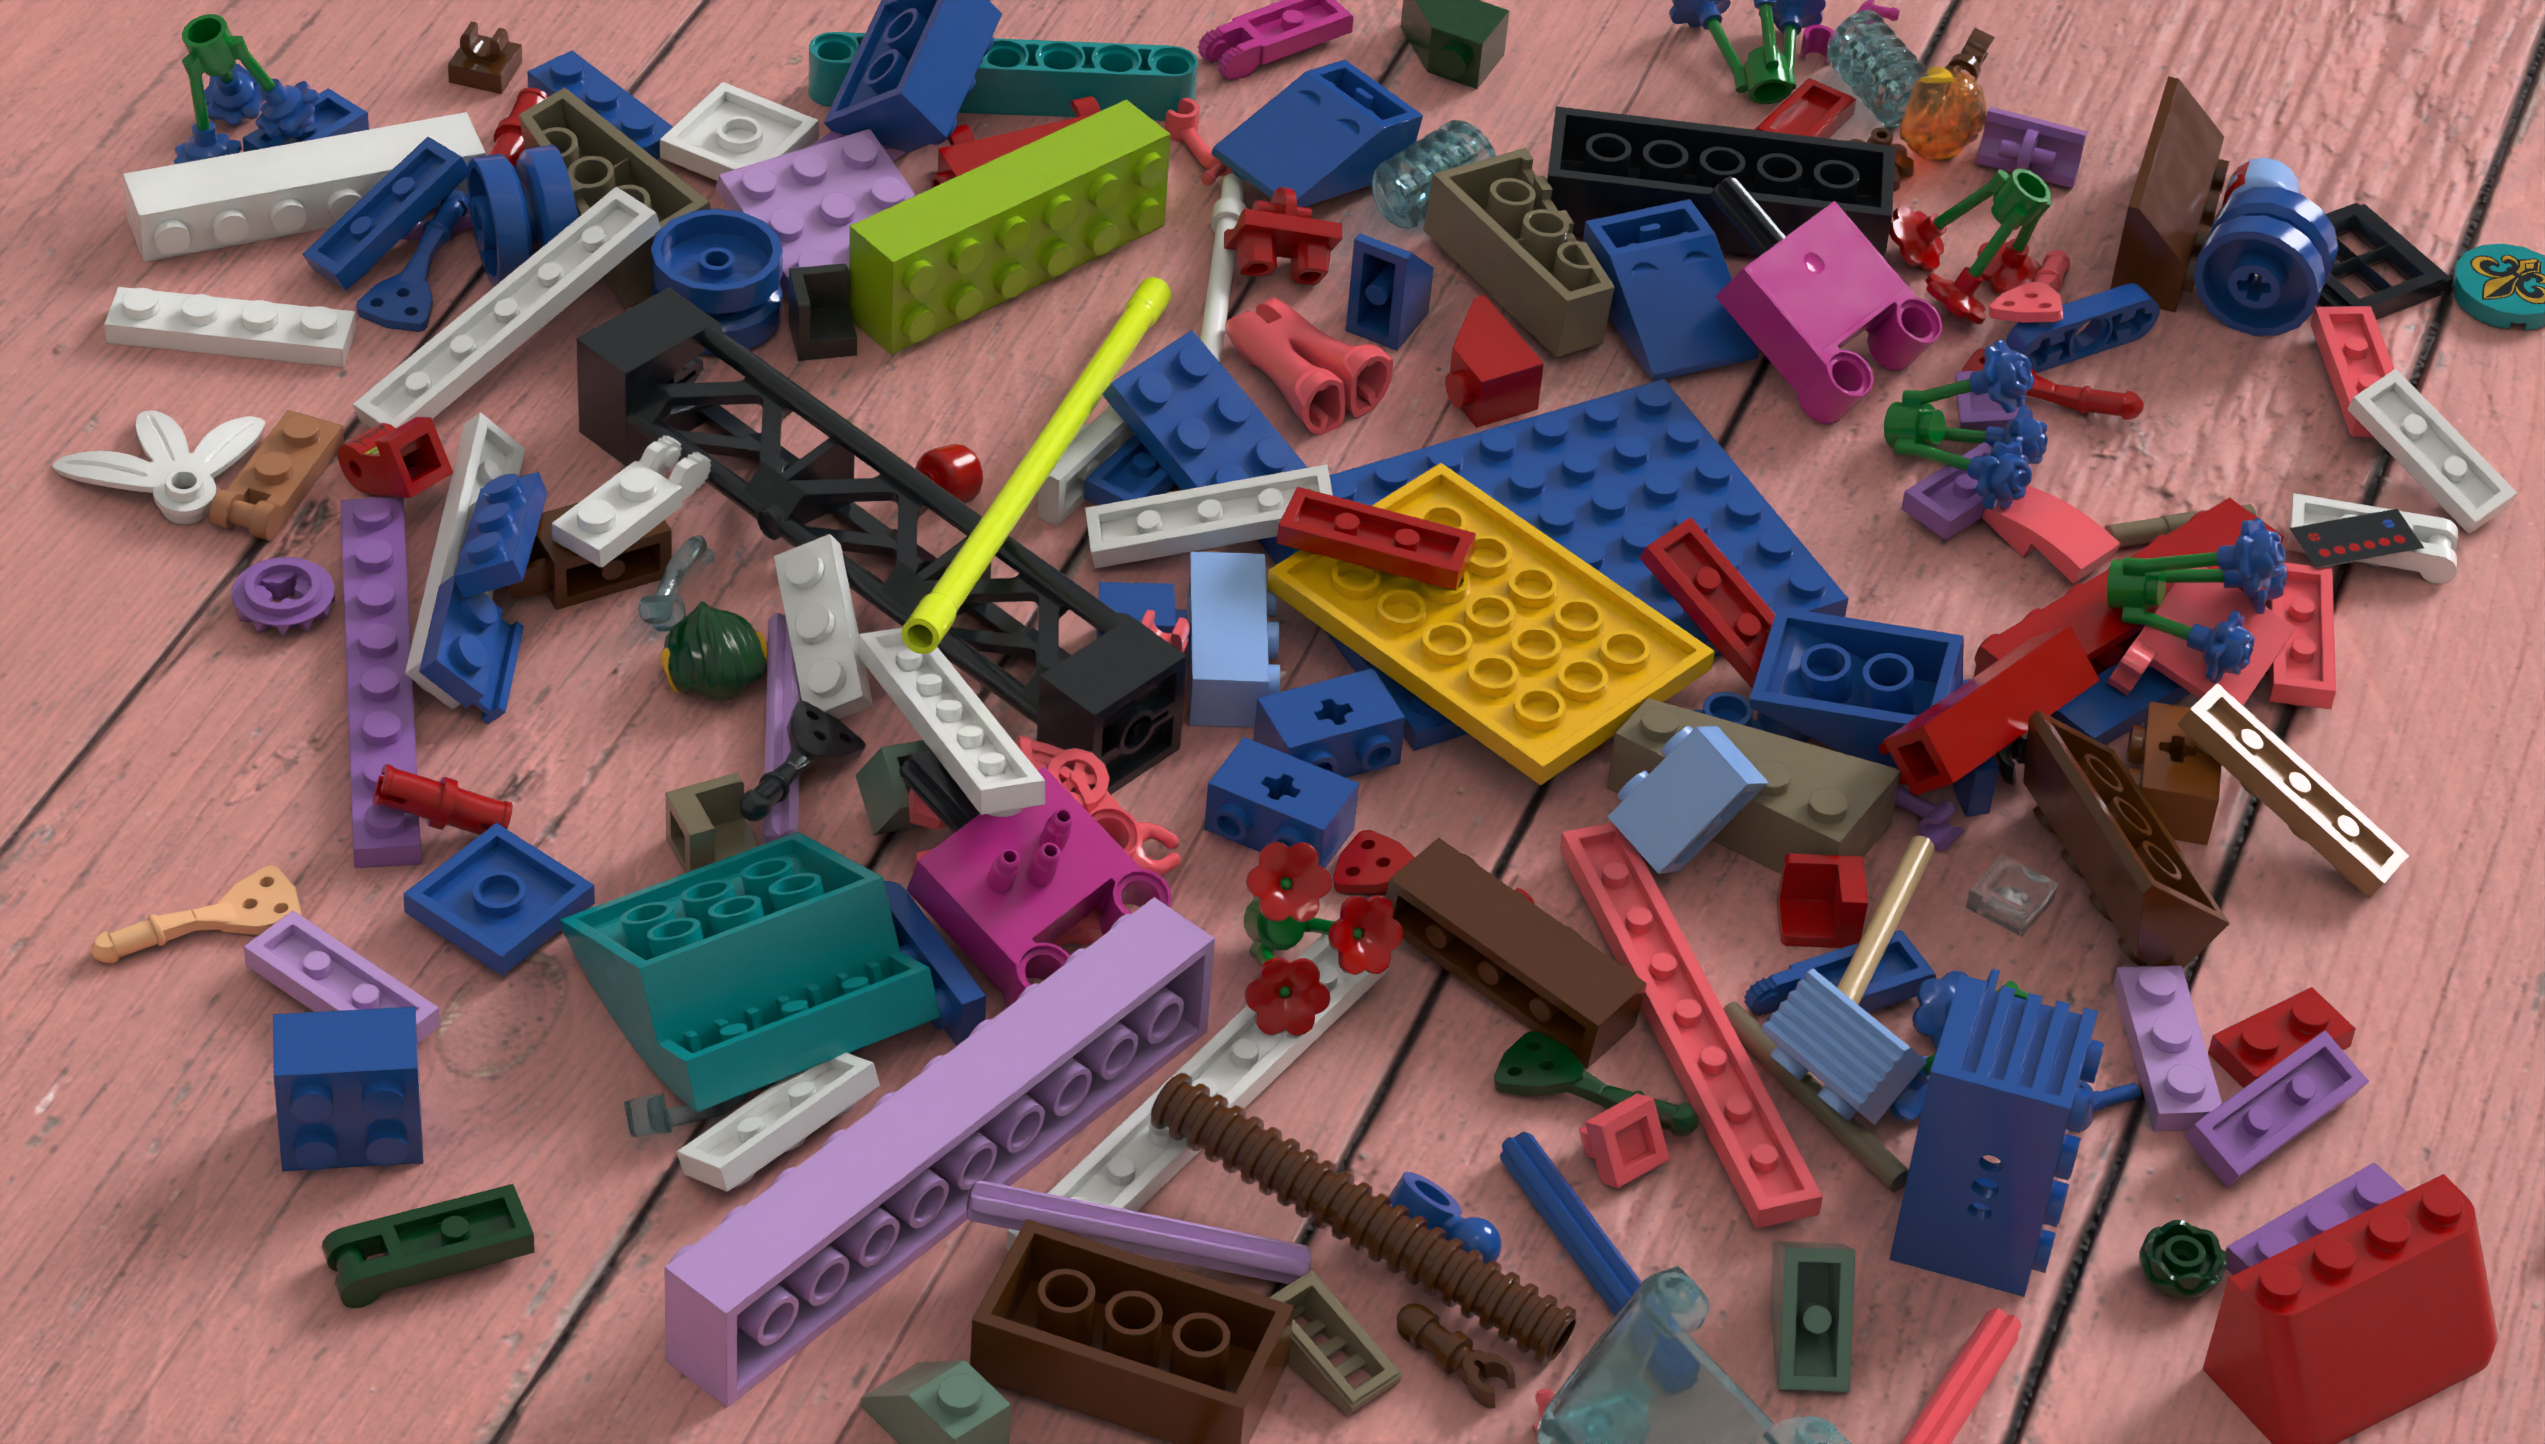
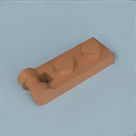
M287 410L228 489H220L215 494L209 510L210 523L226 529H233L238 525L248 528L250 535L267 541L273 540L337 455L340 446L344 444L343 425Z

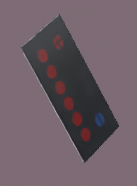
M2398 509L2289 528L2315 568L2424 549Z

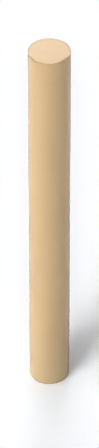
M1914 836L1911 838L1837 987L1858 1005L1935 850L1933 842L1927 837Z

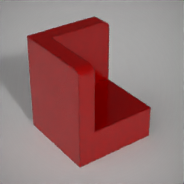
M1794 853L1785 855L1777 894L1781 943L1785 946L1844 948L1860 943L1868 907L1863 857Z

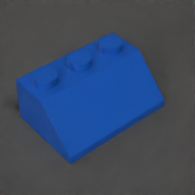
M881 0L824 124L831 131L844 135H851L871 129L881 145L907 153L929 144L938 145L944 142L957 126L955 118L964 98L968 96L975 86L976 79L974 76L982 58L993 46V34L1002 13L989 0Z

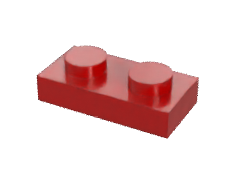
M2311 987L2212 1035L2208 1054L2245 1088L2325 1030L2342 1050L2351 1047L2356 1028Z

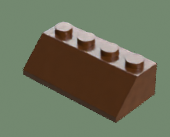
M2168 76L2129 202L2110 289L2125 284H2138L2158 303L2160 309L2175 313L2182 290L2191 293L2194 291L2195 281L2193 273L2197 258L2213 225L2230 162L2219 159L2224 135L2178 78Z
M2037 710L2028 719L2023 777L2024 785L2037 803V806L2033 809L2035 816L2045 828L2057 835L2065 846L2061 851L2062 858L2076 874L2086 879L2093 892L2089 895V899L2097 911L2107 920L2114 923L2122 936L2118 939V944L2126 956L2138 966H2148L2150 964L2152 966H2182V968H2185L2230 924L2115 750Z

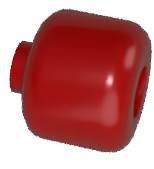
M950 444L923 453L916 464L915 469L963 503L972 501L981 491L983 469L980 460L965 445Z

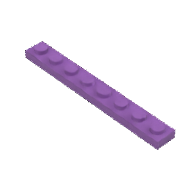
M369 497L341 500L355 868L422 864L419 816L383 805L373 804L376 782L385 764L417 775L413 680L405 674L411 650L404 500L403 497Z

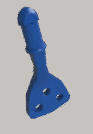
M453 190L446 199L441 201V205L432 219L424 224V232L418 248L404 270L377 283L357 301L356 308L359 317L389 329L420 332L428 327L433 308V299L427 280L431 263L442 246L451 239L452 230L461 216H465L469 208L468 197L460 190Z

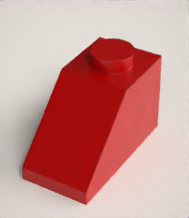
M1486 295L1475 297L1452 347L1450 373L1447 374L1445 380L1447 395L1451 403L1455 407L1460 408L1476 428L1537 410L1544 363Z

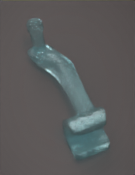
M702 535L688 538L670 559L655 595L644 596L639 602L638 611L640 617L646 623L653 624L654 628L659 632L670 631L673 625L686 617L684 601L676 592L688 569L698 559L704 564H710L715 560L714 551L707 548V542Z
M774 1082L755 1090L765 1091L774 1085ZM750 1092L699 1112L695 1111L688 1104L667 1109L664 1093L627 1100L624 1102L631 1137H641L652 1133H669L672 1131L671 1128L723 1116L747 1098Z

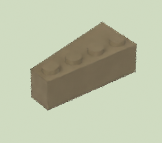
M565 87L519 114L525 149L554 145L560 151L573 188L578 217L615 187H618L655 211L661 228L670 220L689 212L711 209L710 202ZM656 233L603 277L625 310L652 294L654 280L651 273V247Z
M1527 148L1434 173L1423 231L1555 358L1603 344L1614 285L1588 244L1577 241L1573 235L1574 222L1567 211H1558L1552 202L1551 195L1553 189L1544 176L1537 177L1533 172L1532 165L1534 159Z
M1647 698L1615 733L1607 789L1618 794L1623 786L1634 776L1643 771H1647L1650 774L1666 758L1661 750L1680 730L1687 726H1691L1693 729L1695 727L1718 726L1769 783L1712 840L1779 874L1782 872L1785 855L1790 853L1864 857L1891 826L1901 777L1899 769Z

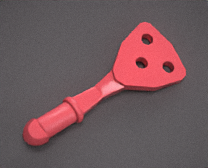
M2060 250L2049 252L2043 260L2042 269L2036 273L2034 282L2026 283L2003 292L1989 304V316L1993 319L2022 323L2057 322L2062 320L2063 307L2061 295L2058 291L2062 287L2064 275H2067L2070 269V259L2066 252Z

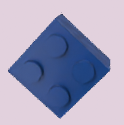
M415 1007L273 1014L274 1087L282 1171L423 1163L422 1106Z

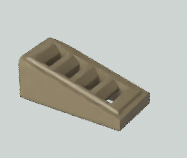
M1313 1270L1269 1297L1294 1306L1289 1361L1287 1365L1346 1415H1351L1400 1382L1403 1374ZM1300 1316L1309 1322L1302 1328L1295 1321ZM1322 1333L1329 1340L1317 1347L1311 1339ZM1339 1351H1343L1350 1357L1336 1367L1328 1360V1358ZM1360 1368L1371 1375L1370 1378L1355 1388H1352L1345 1380L1346 1377Z

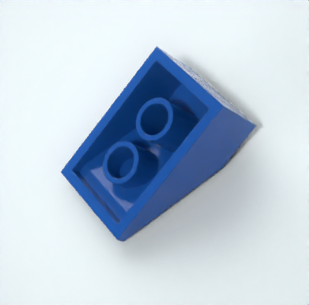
M1778 607L1750 695V708L1844 754L1899 769L1891 753L1881 755L1878 747L1889 735L1962 686L1964 635Z

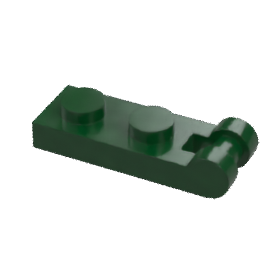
M514 1184L342 1227L328 1234L322 1241L321 1246L329 1268L339 1273L336 1277L335 1285L341 1301L350 1308H361L370 1305L379 1298L381 1293L535 1253L534 1233ZM384 1254L382 1257L365 1261L369 1256Z

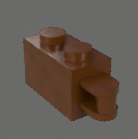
M578 503L543 512L523 581L505 586L510 596L516 599H524L546 593L555 610L672 577L671 529L664 520L601 568L552 540V523Z

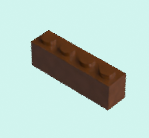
M1436 839L1389 879L1386 898H1388L1393 906L1392 918L1397 920L1402 926V938L1532 1031H1538L1567 1046L1584 1068L1588 1069L1635 1027L1647 985L1646 982L1634 975L1628 967L1614 961L1584 940L1575 930L1564 926L1530 902L1521 892L1507 886L1480 867L1471 857L1460 853L1442 839Z

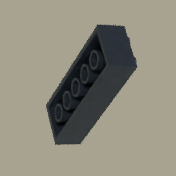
M1556 106L1547 181L1553 189L1551 195L1552 202L1558 211L1566 210L1574 222L1573 235H1584L1585 221L1690 199L1714 231L1721 251L1736 255H1759L1711 199L1710 193L1724 179L1732 176L1737 178L1785 236H1788L1835 201L1885 259L1893 212L1895 146Z

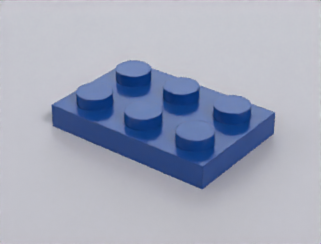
M1193 330L1111 382L1102 393V396L1181 490L1308 468Z

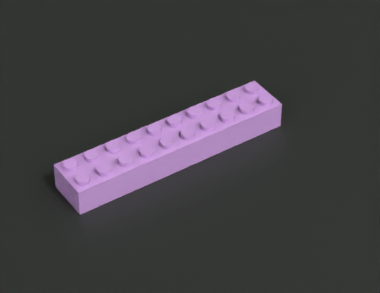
M1155 897L1134 913L1121 916L1113 924L1109 932L1086 949L1081 948L1072 953L1060 969L1040 984L1035 983L1028 986L1011 1006L992 1020L986 1019L979 1023L967 1039L946 1055H939L930 1060L918 1076L897 1092H889L881 1097L869 1113L848 1129H841L833 1133L820 1150L796 1168L790 1167L784 1170L775 1179L771 1187L746 1206L734 1208L725 1216L718 1227L694 1245H686L678 1250L664 1267L666 1361L726 1408L733 1404L968 1220L967 1200L975 1181L981 1180L1011 1186L1207 1033L1215 938Z

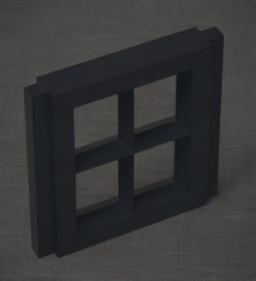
M2354 203L2325 214L2335 228L2336 237L2352 232L2372 251L2357 256L2337 239L2338 251L2336 259L2340 263L2333 265L2328 280L2322 288L2318 304L2322 307L2371 306L2375 319L2378 320L2441 295V291L2450 288L2452 278L2366 204ZM2386 262L2407 281L2392 286L2371 267ZM2354 274L2375 293L2358 298L2338 279Z

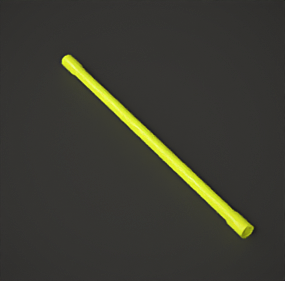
M1149 277L1139 284L1126 303L1122 316L930 594L922 598L902 628L901 636L904 644L911 651L918 654H928L938 647L954 623L957 611L1103 397L1102 393L1113 382L1144 334L1155 325L1170 303L1171 290L1165 281L1156 277Z

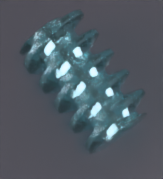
M1870 10L1854 13L1845 19L1834 31L1828 43L1827 52L1831 67L1841 75V78L1862 99L1863 104L1873 112L1875 118L1883 125L1894 128L1908 125L1918 119L1930 107L1935 98L1934 87L1930 83L1917 82L1921 77L1929 76L1926 75L1928 69L1921 62L1917 61L1916 55L1906 48V44L1899 37L1895 36L1894 30L1884 23V19L1878 13Z
M1452 120L1441 125L1439 129L1428 133L1423 139L1412 143L1408 148L1396 153L1392 158L1381 162L1375 169L1372 178V191L1379 211L1388 221L1400 228L1410 229L1416 227L1418 221L1425 220L1433 174L1496 156L1494 148L1488 138L1476 126L1466 121Z

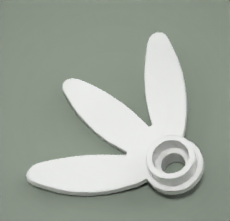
M144 411L138 414L135 426L140 445L150 462L120 452L88 451L61 457L53 464V469L60 476L84 483L153 493L154 501L166 519L177 524H193L203 520L209 514L212 500L216 494V484L213 478L232 466L257 443L264 431L266 422L261 418L253 416L225 422L210 431L201 440L194 453H189L186 437L182 429L171 417L158 411Z

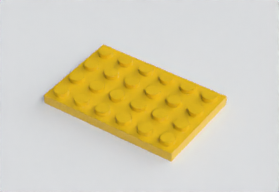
M1442 463L1434 466L1372 506L1476 533L1474 553L1456 591L1387 572L1368 569L1330 557L1308 553L1303 550H1299L1268 570L1267 589L1539 785L1544 784L1613 737L1647 698L1664 702L1712 670L1715 652L1713 649Z

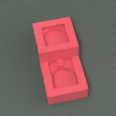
M2030 486L2026 487V494L2023 498L2013 500L2010 508L2003 509L1998 506L1992 510L1986 509L1981 516L2023 558L2038 549L2073 584L2113 559L2121 545L2108 531L2074 506L2056 496Z

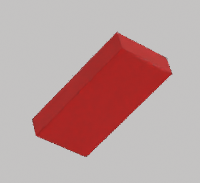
M1808 78L1754 130L1829 139L1854 115L1856 98Z

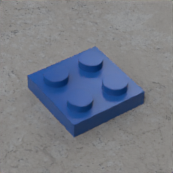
M495 823L403 893L404 912L502 976L562 930L560 919L587 910L595 904L594 884L498 823Z

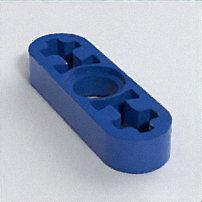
M2125 284L2063 304V319L2060 321L2018 322L2009 332L2005 343L2011 350L2026 355L2032 364L2031 369L2039 373L2142 338L2157 322L2160 308L2158 303L2138 284ZM2087 322H2089V324L2086 326V328H2085L2083 331H2081L2079 334L2076 335V333L2078 332V330H2079L2084 324H2086Z

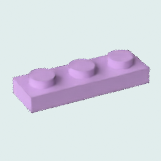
M293 910L244 946L245 965L314 1012L415 1007L418 1043L440 1027L439 1007Z
M2182 966L2117 967L2113 987L2154 1132L2188 1131L2194 1123L2220 1106L2222 1101Z

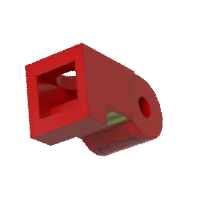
M415 417L398 428L393 427L391 424L380 423L341 445L338 449L339 465L347 480L358 491L370 493L371 495L412 498L453 474L431 417Z

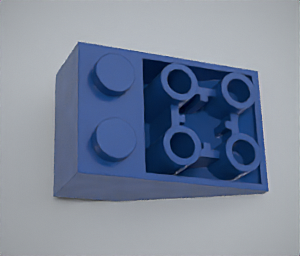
M1344 59L1304 72L1213 147L1211 155L1232 169V172L1237 177L1247 180L1271 199L1275 190L1279 187L1294 189L1297 206L1306 207L1407 173L1423 115Z
M1690 199L1585 221L1583 242L1588 244L1614 285L1608 319L1652 382L1758 358L1759 351L1756 344L1715 297L1732 278L1714 231Z

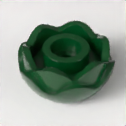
M2172 1220L2162 1227L2153 1228L2147 1234L2139 1250V1262L2146 1280L2157 1291L2173 1299L2187 1300L2206 1295L2219 1285L2227 1265L2226 1253L2221 1249L2216 1235L2210 1230L2191 1226L2183 1220Z

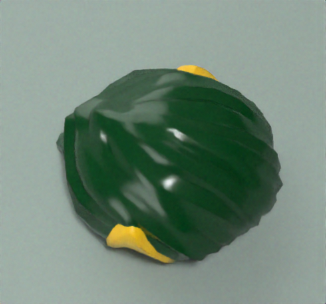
M701 601L692 612L673 625L666 636L664 648L659 655V662L665 670L674 692L687 694V691H697L711 699L724 702L737 697L766 673L768 653L762 633L755 631L751 623L734 612L720 610Z

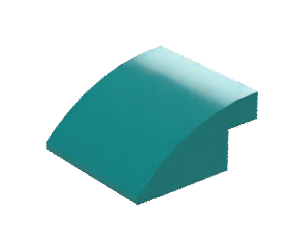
M795 832L560 919L562 931L572 951L615 1023L656 1076L677 1097L697 1112L832 1060L844 1053L853 1052L941 1017L930 967L904 954L899 949L884 878L800 832Z

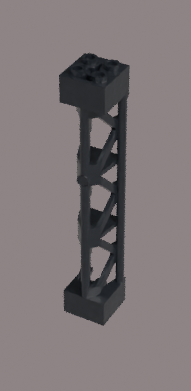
M670 287L576 338L579 432L626 467L634 461L638 462L647 446L654 441L657 442L663 435L666 437L668 435L681 443L680 447L682 450L679 461L687 458L693 452H699L711 460V472L708 474L705 482L754 517L763 534L769 539L777 540L782 538L796 548L830 534L841 544L842 551L891 557L896 561V567L886 582H883L842 552L849 588L902 627L922 598L930 594L983 517L724 333L718 321ZM707 349L745 378L736 382L694 383L703 370V360L698 355ZM720 405H761L763 408L761 433L753 430ZM792 412H795L830 437L801 459L781 446L782 421ZM706 423L721 435L690 431ZM709 454L756 459L760 462V466L748 483ZM855 456L880 474L873 478L854 479ZM854 502H896L898 504V530L890 529ZM928 509L967 536L939 558H936L917 544L918 519ZM830 513L855 532L809 527L805 524ZM1008 536L995 556L1019 574L1012 578L991 579L990 562L956 613L957 617L967 612L993 632L950 627L938 648L951 663L1036 724L1038 742L1047 743L1063 750L1078 748L1092 752L1105 764L1110 778L1107 791L1111 795L1180 749L1187 655L1131 615L1117 613L1011 536ZM1031 601L1037 603L1038 631L1034 628H1027L993 602ZM1069 609L1104 634L1072 655L1058 646L1059 619ZM981 652L1029 657L1036 663V672L1026 686Z

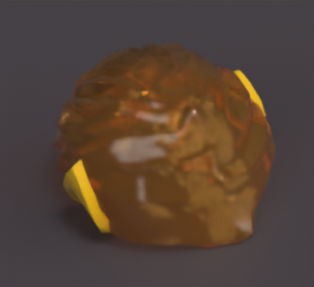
M1949 65L1945 68L1932 67L1926 73L1929 76L1921 77L1915 84L1901 121L1900 139L1907 143L1912 152L1924 159L1943 160L1958 156L1965 146L1973 143L1979 137L1980 132L1985 126L1987 104L1981 85L1968 71H1963L1958 65L1955 68Z

